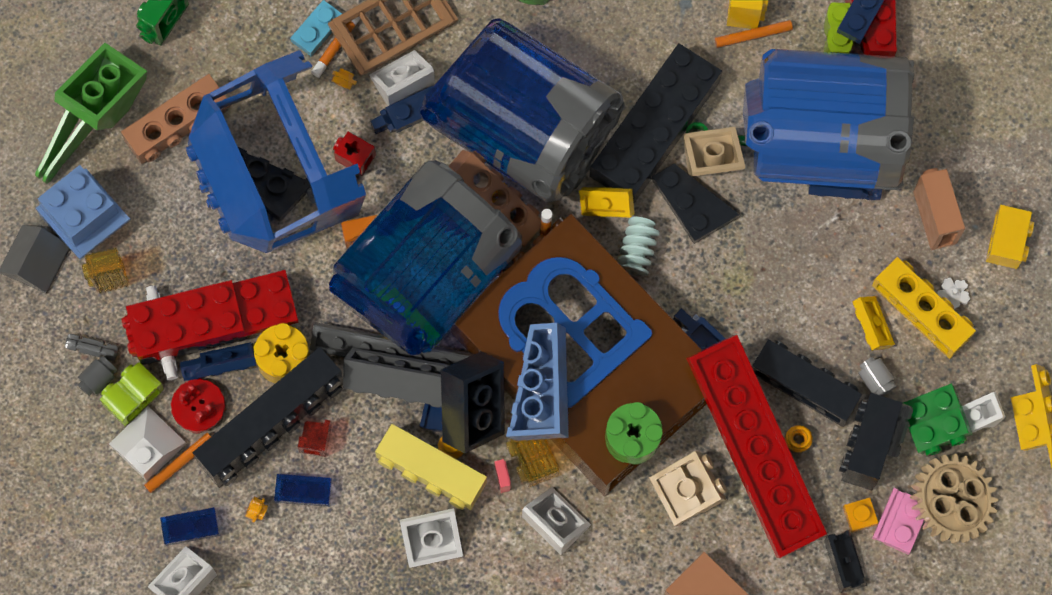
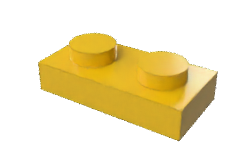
M583 187L579 190L582 216L631 218L635 214L632 189Z
M876 296L859 297L852 301L856 317L863 327L865 339L870 345L871 350H884L894 346L895 343Z

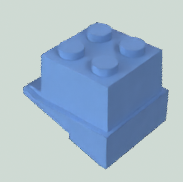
M81 165L37 198L39 206L36 207L39 216L80 260L131 220L86 168L83 169Z

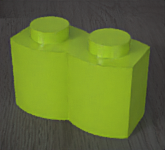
M830 3L824 20V32L827 37L824 44V52L850 54L853 41L837 33L839 25L851 6L850 3Z
M140 362L126 367L121 374L122 378L115 384L110 383L101 393L100 401L102 405L124 426L133 421L164 390L162 383Z

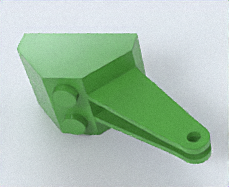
M104 43L55 92L54 101L65 108L66 111L42 162L36 170L35 176L39 179L43 177L42 181L48 184L93 129L113 128L131 108L146 81L147 70L107 43ZM80 118L82 121L68 139L69 135L71 134L72 130L74 129L75 125L77 124Z

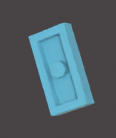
M323 0L291 36V42L312 57L332 33L328 23L342 13Z

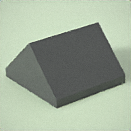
M22 225L0 267V274L47 294L70 248L62 240L42 227Z

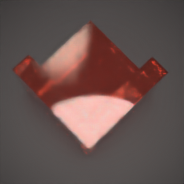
M325 419L324 423L305 421L302 437L299 436L297 446L299 453L326 457L332 429L331 420Z

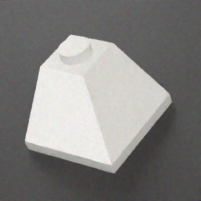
M147 406L109 445L148 482L186 445V442Z

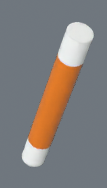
M360 16L345 24L350 33L361 19ZM336 37L312 69L311 73L314 76L320 78L340 49L341 45Z
M544 209L541 213L540 235L546 236L551 231L552 211L550 209Z

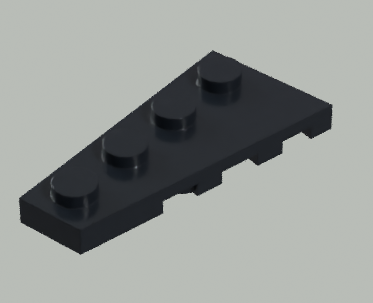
M238 147L266 212L281 222L307 194V190L311 188L308 178L298 177L294 175L293 171L270 164L269 160L252 156L247 153V150Z

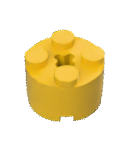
M285 323L264 330L254 345V356L259 371L265 379L272 383H277L310 355L308 343L304 335L298 329ZM286 352L287 357L283 358V356H278V353Z

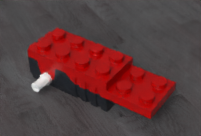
M286 270L234 283L232 280L164 297H160L159 292H157V286H149L146 288L147 301L126 306L127 315L121 318L129 341L127 344L129 354L132 357H138L142 365L162 361L161 364L164 374L166 373L167 380L178 378L175 360L178 356L206 350L212 346L213 348L218 347L223 343H234L235 340H246L249 335L261 333L267 328L281 323L288 325L299 323Z

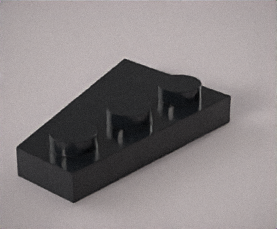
M675 163L652 176L651 180L693 244L739 218V214Z

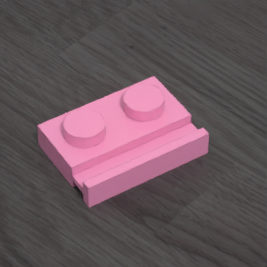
M893 488L872 539L883 542V544L909 555L924 519L916 520L920 511L912 510L911 508L918 504L917 501L911 499L910 494Z

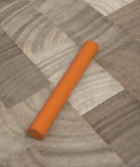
M788 20L716 37L715 44L719 48L793 30L792 22Z
M208 433L203 435L144 484L145 488L152 493L194 458L192 452L211 436Z

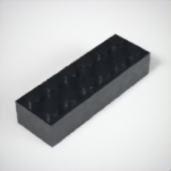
M678 43L590 166L589 177L606 188L632 189L633 203H635L651 181L652 176L656 174L687 127L692 123L720 83L722 70Z
M321 347L317 348L192 453L198 465L218 488L223 485H230L237 479L239 471L244 467L247 469L252 467L259 460L258 456L263 451H270L279 444V438L286 432L289 434L294 432L301 425L300 420L306 415H314L322 407L321 403L328 397L332 399L342 391L343 376L341 370Z

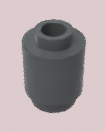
M101 356L98 360L95 359L77 377L80 381L77 386L88 396L92 393L98 396L115 378L114 374L118 370L105 357Z

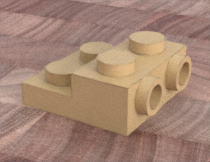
M694 451L649 477L674 526H678L699 513H704L727 500L724 496L727 488L720 478L715 479L711 471L714 468V464L707 454L703 455L699 451Z

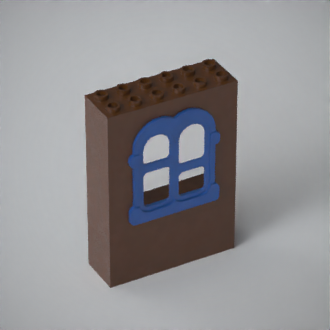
M570 214L566 218H559L552 225L551 228L553 230L546 236L543 234L538 236L531 244L533 247L526 253L522 251L515 256L511 262L512 265L506 271L504 269L499 270L492 277L491 280L493 282L486 288L482 286L477 289L471 296L472 300L467 305H459L451 313V333L473 355L482 351L504 362V390L515 401L518 391V378L522 372L523 356L527 338L515 325V315L518 309L525 304L533 303L540 305L553 317L554 323H558L566 328V333L593 360V365L574 382L570 383L567 381L569 438H552L551 440L605 497L640 465L620 462L608 451L605 442V431L611 414L617 408L635 402L642 403L651 408L657 414L662 424V437L659 447L663 445L707 405L686 359L702 350L583 225ZM567 274L573 276L597 301L596 305L578 321H571L551 300L548 294L549 283L558 275ZM607 312L626 330V336L608 352L602 353L584 335V330L600 315ZM629 430L628 436L634 435L638 438L639 432Z

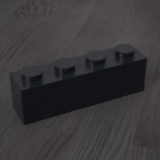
M768 339L752 365L756 377L844 427L862 396L858 392L859 389L850 382L845 381L843 383L837 380L835 374L830 370L815 367L806 356L791 353L782 342L777 340L773 342Z

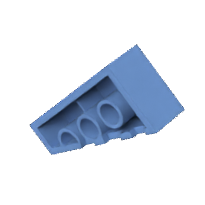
M558 323L531 324L523 356V368L517 383V396L512 406V419L506 437L515 441L569 438L566 328Z

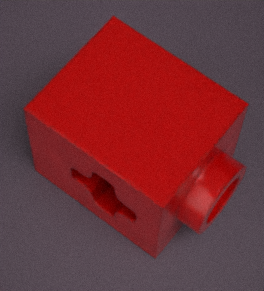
M347 131L344 137L340 136L333 147L335 161L345 167L358 163L360 170L358 174L361 176L364 175L376 156L375 146ZM354 150H357L358 152L357 154L352 153L351 155H348V151L354 152Z

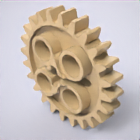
M946 454L939 457V460L934 458L929 461L930 465L926 464L921 467L923 473L920 472L915 475L919 482L911 485L917 493L911 495L910 498L918 503L911 507L912 510L920 511L916 520H925L922 527L923 530L931 527L932 537L941 533V541L944 542L950 538L952 544L959 542V540L965 543L970 538L975 539L979 537V533L987 531L985 524L993 523V519L989 515L997 513V510L991 507V504L997 502L998 499L991 497V493L997 489L988 486L992 477L984 479L985 468L976 470V460L968 464V458L964 456L958 461L957 454L949 456V459ZM942 476L947 479L948 487L942 484ZM966 485L972 488V496L967 492ZM936 501L941 505L942 513L936 510ZM961 510L966 513V522L960 516Z

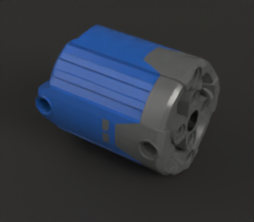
M771 49L762 56L759 78L746 83L744 91L743 120L746 145L754 150V175L765 182L898 190L903 186L905 167L910 161L914 118L911 117L914 60H909L907 57Z

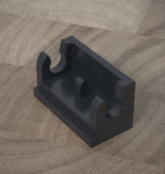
M850 530L840 535L835 533L827 535L824 543L839 592L843 593L867 586Z

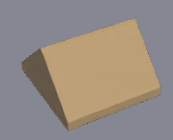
M736 127L683 134L689 175L699 176L745 169Z

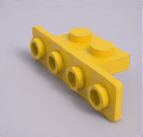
M1034 364L1031 365L1036 391L1011 397L1021 450L1027 451L1047 446L1052 468V395L1049 389L1051 377L1045 367Z

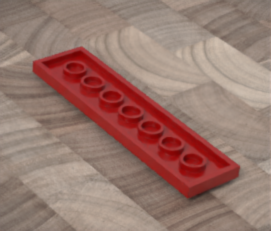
M732 335L687 357L689 366L776 558H781L827 535L738 335Z

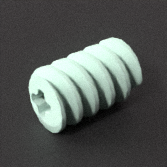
M631 217L628 220L630 226L625 231L627 236L623 238L622 242L624 246L620 248L621 256L618 257L617 262L629 275L646 276L649 271L642 268V266H650L651 261L645 258V256L654 255V251L649 249L648 246H656L657 241L652 239L651 236H659L660 232L653 228L656 225L654 221L643 217Z

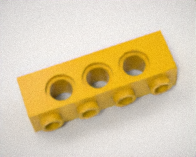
M896 257L875 278L872 287L944 355L951 359L976 332L973 328V323L966 316H960L947 298H941L934 292V287L928 280L917 276L909 262L906 260L901 261ZM899 284H909L912 292H903ZM919 302H928L932 310H922ZM939 321H948L951 324V329L945 330L941 328Z

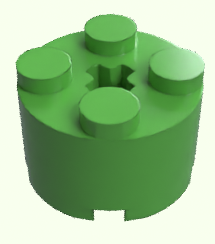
M642 403L625 404L617 408L607 422L605 431L606 447L610 454L620 462L631 464L644 463L653 457L659 447L662 437V424L657 414ZM629 430H632L633 432L638 431V438H636L634 435L629 437Z

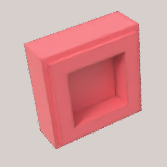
M504 459L494 461L500 492H508L511 489V481L506 461Z

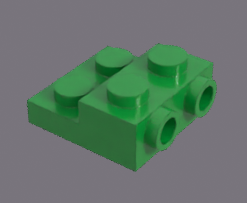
M148 0L143 2L137 11L138 22L136 27L141 31L139 34L140 38L149 44L155 42L162 46L189 6L188 0Z
M952 383L902 403L913 407L911 419H908L910 425L908 428L918 453L922 455L926 454L928 457L938 454L942 451L941 447L951 444L952 447L967 442L966 437L973 435Z

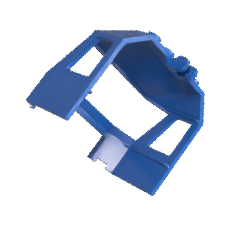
M300 50L265 63L213 92L204 95L188 138V146L185 147L190 161H195L199 168L196 174L201 184L199 185L201 192L210 193L207 195L208 199L206 200L208 208L218 210L221 217L218 219V223L223 234L228 233L231 240L263 253H269L358 216L366 197L364 185L362 183L358 184L355 176L360 173L358 163L327 175L285 83L295 80L297 74L312 68V64L309 61L302 62L305 59ZM251 82L249 90L215 103V99ZM267 91L310 182L318 209L275 233L272 232L265 206L220 110L260 93L262 96H266ZM314 222V224H313L312 227H310V228H308V229H306V230H303V231H301V232H298V233H296V234H293V235H291V236H289V237H286V238H284V239H281V240H279V241H276V240H278V239H280V238H282V237H284V236H286V235H288V234H290V233H292V232H294V231H297V230H299V229H301V228H303V227H305V226H307V225H309V224H311V223Z

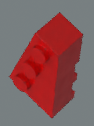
M845 0V3H850L851 5L854 0ZM885 0L860 44L863 55L895 57L897 52L896 0Z

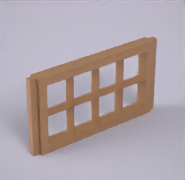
M366 0L332 19L328 26L359 75L362 76L457 22L458 18L447 1L426 0L413 7L409 0H402L408 11L394 18L384 3L387 0ZM431 4L441 20L426 27L417 11ZM379 5L389 22L374 29L365 13ZM412 15L421 31L407 39L397 22ZM360 16L369 33L355 40L345 24ZM392 26L402 42L387 49L378 33ZM373 37L383 53L368 61L358 44Z

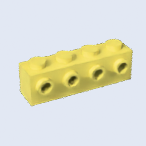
M391 424L375 451L380 465L389 470H392L393 467L403 472L401 476L412 483L417 481L426 485L425 489L438 497L440 494L450 499L449 503L460 510H463L465 507L471 510L487 484V476Z

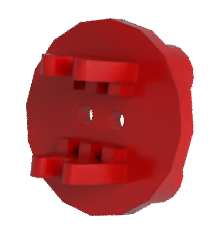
M203 379L189 380L180 385L174 392L171 401V412L177 424L195 434H200L215 427L226 411L224 396L220 389L211 381Z

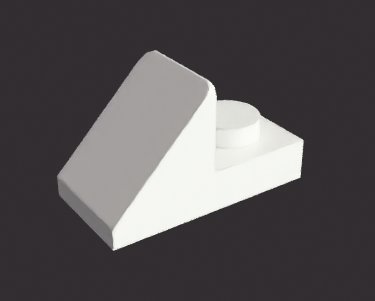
M992 392L962 406L972 433L983 428L995 427L1006 417L996 392Z

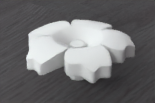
M950 277L944 279L941 285L943 290L937 292L941 298H947L953 304L954 309L959 308L960 303L966 305L970 300L969 293L964 291L968 286L965 280H956L954 283Z

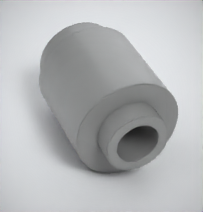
M871 357L860 365L862 370L858 374L871 393L885 396L897 387L894 383L895 378L881 358L875 360Z

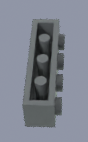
M352 348L344 358L343 388L356 393L377 394L382 398L393 397L404 399L410 403L421 402L430 404L433 407H442L441 369L450 365Z

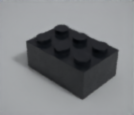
M480 351L441 369L442 442L463 453H467L505 434L503 361Z
M870 393L867 400L862 399L854 421L859 423L858 425L854 424L846 445L851 447L850 451L846 450L839 467V472L843 473L841 481L871 491L874 489L882 473L902 402L874 393Z

